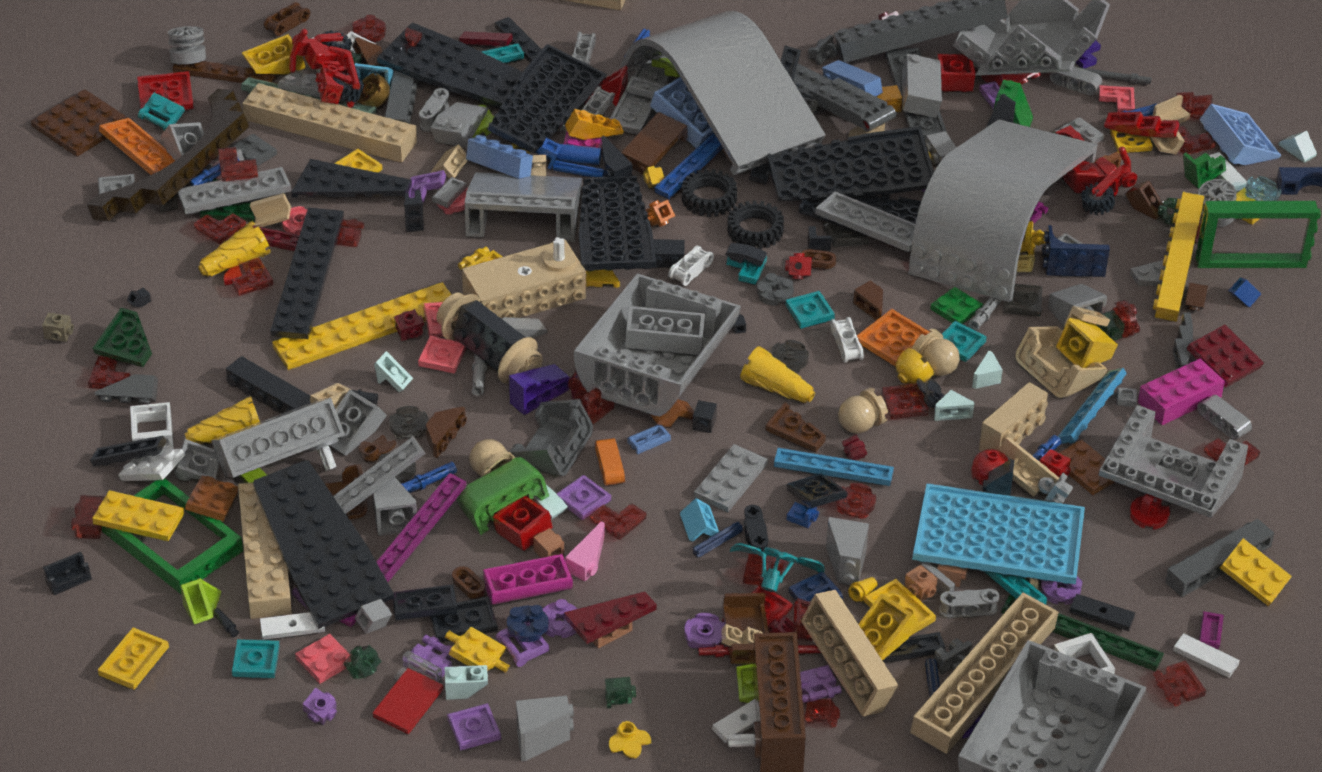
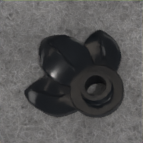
M919 378L917 379L919 390L925 394L924 402L929 407L935 408V405L945 396L941 393L940 385L933 379H930L927 383Z

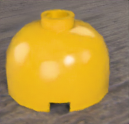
M911 348L903 351L897 359L896 370L899 374L897 377L903 384L908 383L909 385L918 386V378L927 382L934 372L928 362L924 363L921 360L923 356Z

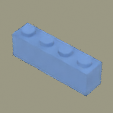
M840 60L822 67L823 76L832 81L840 78L874 96L883 93L881 78Z
M476 135L475 138L468 139L467 160L518 179L531 176L533 155L527 154L525 150L513 149L511 145H502L499 141L486 139V136Z

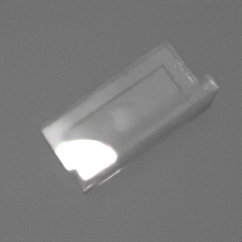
M410 651L403 655V667L394 676V680L397 682L406 669L410 668L432 680L442 683V669Z

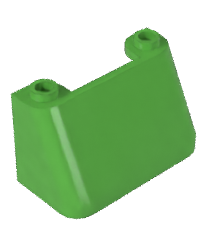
M518 457L468 484L456 500L478 533L482 535L489 531L487 524L490 519L494 521L493 516L495 512L525 495L530 499H533V496H537L542 501L549 497V493L541 473L524 458Z

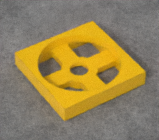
M1110 129L1117 152H1119V147L1122 146L1125 147L1127 153L1152 151L1153 145L1150 137L1125 133V137L1117 138V133L1123 132Z

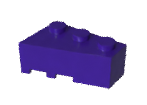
M555 364L509 375L510 404L523 415L537 409L541 402H549L569 391V376Z

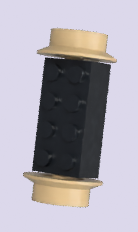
M454 293L441 304L437 312V322L441 325L443 337L447 340L457 339L497 370L498 378L502 383H509V375L541 368L543 357L537 351L538 344L536 340L531 337H525L484 306L477 295L468 294L464 296L462 293Z

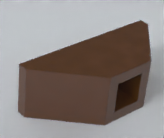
M461 406L435 412L426 423V439L435 458H438L442 452H445L449 442L455 439L459 429L465 426L467 421L465 407Z

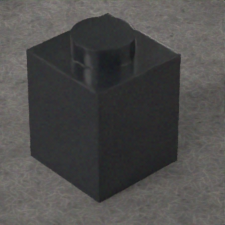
M698 400L693 414L692 430L712 433L717 417V403Z

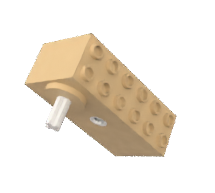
M556 237L555 241L550 244L462 269L463 295H477L481 303L500 318H521L586 299V271L567 241L563 238L559 239V237Z

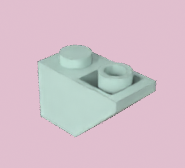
M487 665L445 667L446 700L468 699L488 684Z

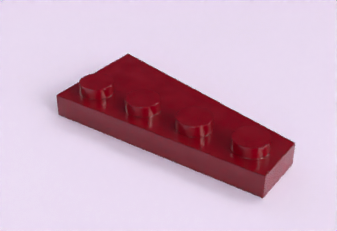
M644 591L564 612V618L584 642L588 644L657 610V604Z

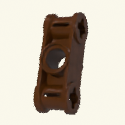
M293 2L275 14L268 16L263 26L266 30L273 31L276 36H281L299 24L306 22L311 12L308 8L301 7L298 2Z

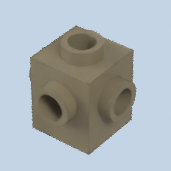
M48 313L42 324L44 339L67 342L69 335H72L74 330L70 315Z

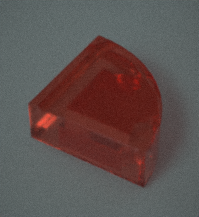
M406 28L405 38L408 44L414 47L422 38V33Z

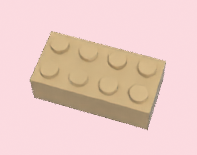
M1030 382L982 422L979 450H999L1006 437H1010L1019 445L1023 438L1031 435L1038 425L1040 426L1044 423L1046 419L1045 410L1048 405V393Z

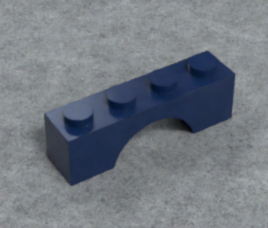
M1279 167L1276 179L1279 194L1297 195L1299 190L1306 186L1322 187V167Z

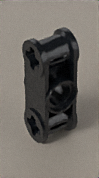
M748 505L744 509L745 520L743 524L746 542L748 545L764 552V548L768 546L769 539L762 509L757 505ZM750 553L751 558L754 560H762L761 556Z

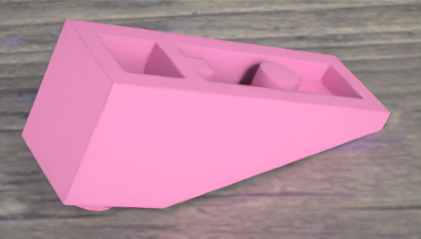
M601 521L565 557L570 574L583 581L595 575L598 570L605 537L604 522Z

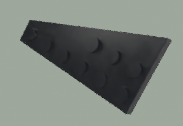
M310 159L294 186L291 196L292 198H298V195H308V197H315V195L355 197V194H365V197H372V194H382L384 197L405 196L412 186V180Z

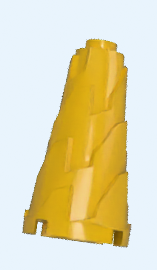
M253 221L249 222L216 250L202 258L198 266L200 273L207 277L214 276L232 267L270 254L271 250L265 249L269 247V244L259 227H252L256 223Z
M756 347L747 358L750 361L743 366L740 375L742 381L803 403L811 402L814 398V388L764 348Z
M247 397L237 404L223 409L214 416L187 428L188 432L184 433L186 439L198 444H210L213 439L260 422L252 402V397Z

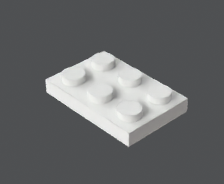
M169 448L162 449V452L156 456L150 455L140 459H132L123 467L118 476L121 481L163 480L185 456V453L182 449Z

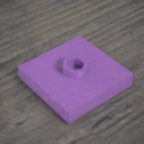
M585 475L557 493L568 506L567 509L582 520L611 501V495Z
M488 703L447 714L448 722L460 751L501 740V733Z

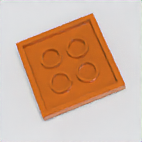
M891 309L859 333L857 337L863 347L896 367L897 359L901 353L908 348L912 349L915 341L921 334L927 335L930 332Z

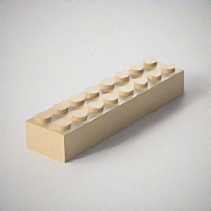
M253 482L238 484L251 619L292 615L288 569L257 498Z

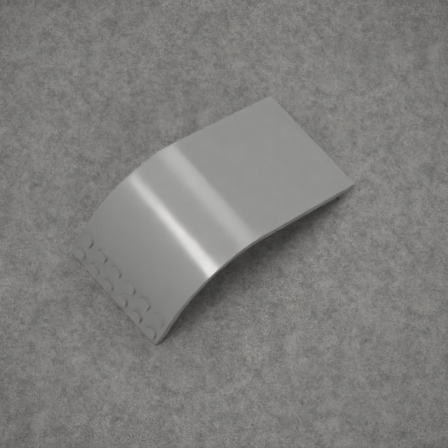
M725 11L637 40L627 50L619 67L621 69L627 66L629 73L635 71L642 63L652 64V59L668 58L681 76L733 163L730 168L733 175L768 163V153L776 155L781 154L783 150H788V152L796 151L798 147L802 146L805 149L811 148L815 144L821 143L826 135L763 32L750 18L737 11Z
M997 120L949 152L934 171L921 201L914 228L908 274L1008 302L1013 300L1017 265L1023 238L1039 199L1051 184L1082 161L1093 163L1096 158L1098 144Z

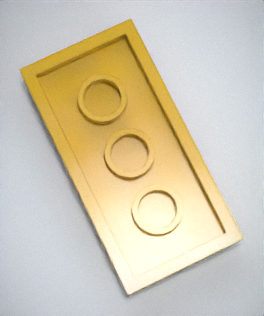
M109 490L92 519L93 524L169 542L184 515V508Z

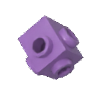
M315 688L304 701L303 711L308 714L307 717L315 723L320 722L324 725L327 720L331 721L337 713L335 698L330 693H323Z

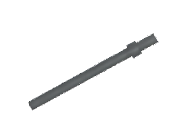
M1081 68L1094 72L1102 78L1130 81L1133 84H1137V82L1151 84L1152 77L1138 76L1135 73L1130 75Z

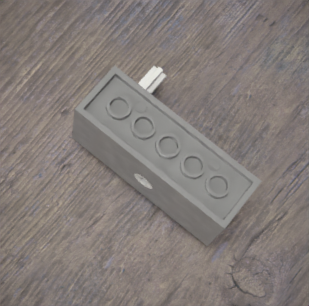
M324 398L211 441L224 476L236 477L304 450L307 453L318 450L325 470H331L337 466L329 445L338 442V437L345 434L332 399Z

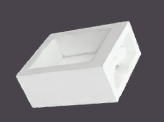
M170 402L130 406L132 441L163 435L167 441L163 449H174ZM166 420L167 430L138 433L137 423Z
M1092 633L1054 644L1053 650L1073 658L1091 654L1100 669L1112 674L1115 673V667Z

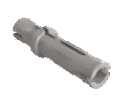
M990 297L983 307L975 312V316L969 321V327L973 330H978L984 322L989 320L990 314L1002 300Z
M474 354L472 393L480 396V390L481 394L484 393L487 364Z

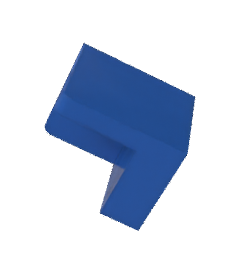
M546 138L538 155H546V159L550 161L547 168L551 170L562 145Z
M1241 277L1228 290L1248 307L1261 295L1247 279Z

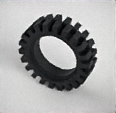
M704 169V173L701 170H697L696 174L692 172L690 176L687 175L682 183L684 207L687 206L688 211L692 210L693 214L699 212V216L707 213V217H711V213H714L716 217L719 216V212L724 215L726 211L730 212L731 207L733 208L737 202V183L733 177L729 178L728 173L723 175L721 170L716 173V169H712L711 172H708V169ZM712 186L722 189L725 195L717 199H703L697 197L693 192L700 187Z
M753 200V204L745 201V206L739 203L738 207L734 206L733 210L729 212L728 236L731 237L733 242L736 241V243H743L753 247L758 246V249H763V245L766 248H769L770 244L774 246L776 241L779 242L783 236L784 216L780 210L777 211L778 208L776 206L772 207L771 203L765 206V201H760V204H757V200ZM749 218H760L770 222L772 226L765 231L752 232L743 229L740 223Z

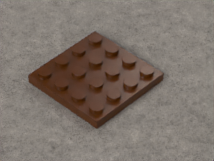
M84 89L31 120V126L78 157L107 139L99 132V125L128 117Z

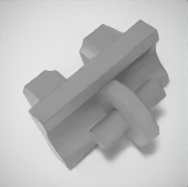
M1062 473L1056 483H1054L1052 478L1044 477L1040 479L1038 483L1040 491L1048 494L1044 501L1063 504L1073 489V486L1065 482L1068 477L1067 475Z

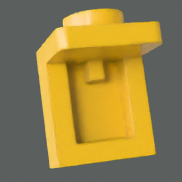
M647 167L643 174L648 188L655 187L664 179L661 167Z

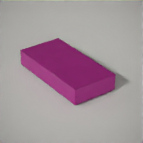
M1203 611L1199 641L1219 650L1224 615Z

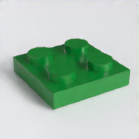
M953 287L931 304L930 310L951 323L957 321L964 324L975 316V312L982 308L983 304L957 287Z

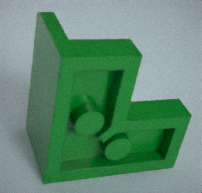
M1204 153L1194 160L1189 154H1183L1185 177L1198 189L1205 182L1213 180L1226 171V160L1221 155L1215 159L1214 157L1210 158L1207 153Z

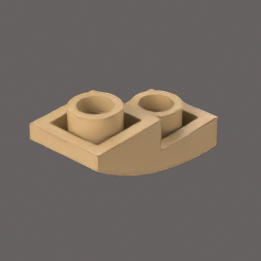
M725 624L721 629L722 643L728 646L732 644L754 643V633L762 632L747 627L743 632L736 627Z

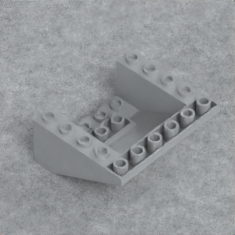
M475 172L465 198L466 236L484 237L488 210L556 214V237H559V239L563 238L567 242H575L582 178L531 175L518 179L507 174Z
M1137 405L1100 468L1099 476L1211 518L1239 484L1243 475L1248 445L1229 439L1218 461L1215 462L1151 438L1155 411Z

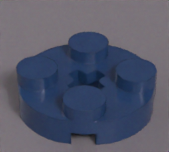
M540 605L513 607L507 617V631L512 637L513 635L518 637V640L521 642L537 641L542 638V634L548 631V616ZM525 622H531L529 626L525 624Z

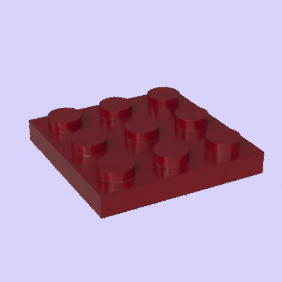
M1226 325L1195 340L1186 348L1197 360L1201 359L1225 381V388L1260 369L1264 364Z

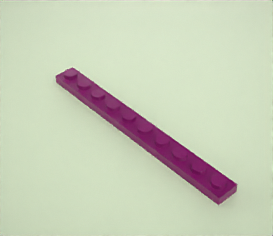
M449 473L378 559L377 564L387 582L390 581L466 488V481ZM357 614L340 620V622L352 627L356 622L355 617Z

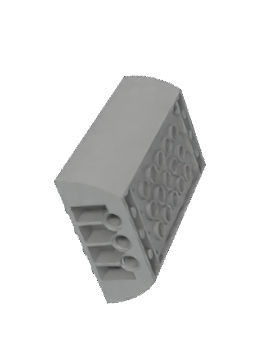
M637 273L574 350V362L579 379L588 394L660 417L671 409L733 327L739 316L741 306ZM629 306L705 313L700 355L625 348Z
M1028 640L958 755L959 771L1101 772L1144 696L1147 687ZM1061 720H1067V721H1069L1070 723H1069V724H1063V723H1061L1060 721H1061ZM1057 734L1060 735L1062 738L1055 739L1052 737V735ZM1036 764H1042V765H1044L1045 767H1044V768H1037L1035 765H1036Z

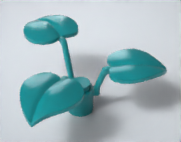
M736 543L730 548V552H746L762 557L761 577L763 581L761 588L769 592H777L779 583H782L783 578L794 563L811 568L818 573L825 571L824 565L819 561L805 557L798 558L774 548L766 547L764 552L756 547L743 543ZM767 555L776 557L773 569L769 568L768 572H766ZM780 559L790 562L781 576L780 571L777 570Z

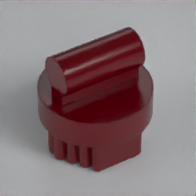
M857 434L842 441L843 451L849 460L856 461L865 458L868 454L864 442L860 441Z

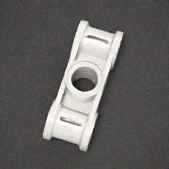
M698 245L695 246L670 268L668 277L672 280L676 279L682 285L687 286L690 281L711 265L714 253L706 252Z
M846 317V319L838 321L832 319L830 321V328L841 353L842 361L847 363L848 360H863V348L858 340L851 318Z

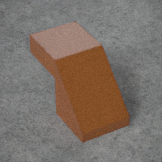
M678 399L671 409L662 416L650 415L657 424L670 428L679 416L692 420L694 410L688 402Z

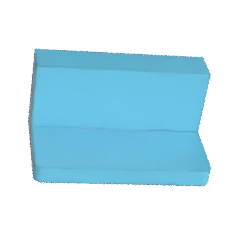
M695 498L680 512L690 541H695L703 533L713 536L719 532L710 506Z

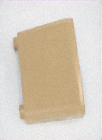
M1058 326L1029 327L1016 351V360L1056 397L1067 398L1100 381L1104 377L1108 369L1101 363L1093 362L1088 368H1081L1073 364L1056 348L1063 332Z

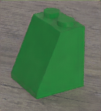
M1003 80L995 99L994 109L1000 96L1005 94L1016 102L1013 123L1030 127L1033 121V114L1021 84L1011 80Z

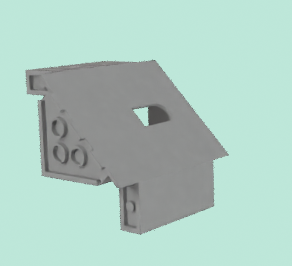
M1020 0L1008 13L1006 20L1002 19L959 31L953 46L979 66L976 75L1072 71L1075 62L1098 38L1110 4L1105 0H1091L1079 13V9L1068 0Z

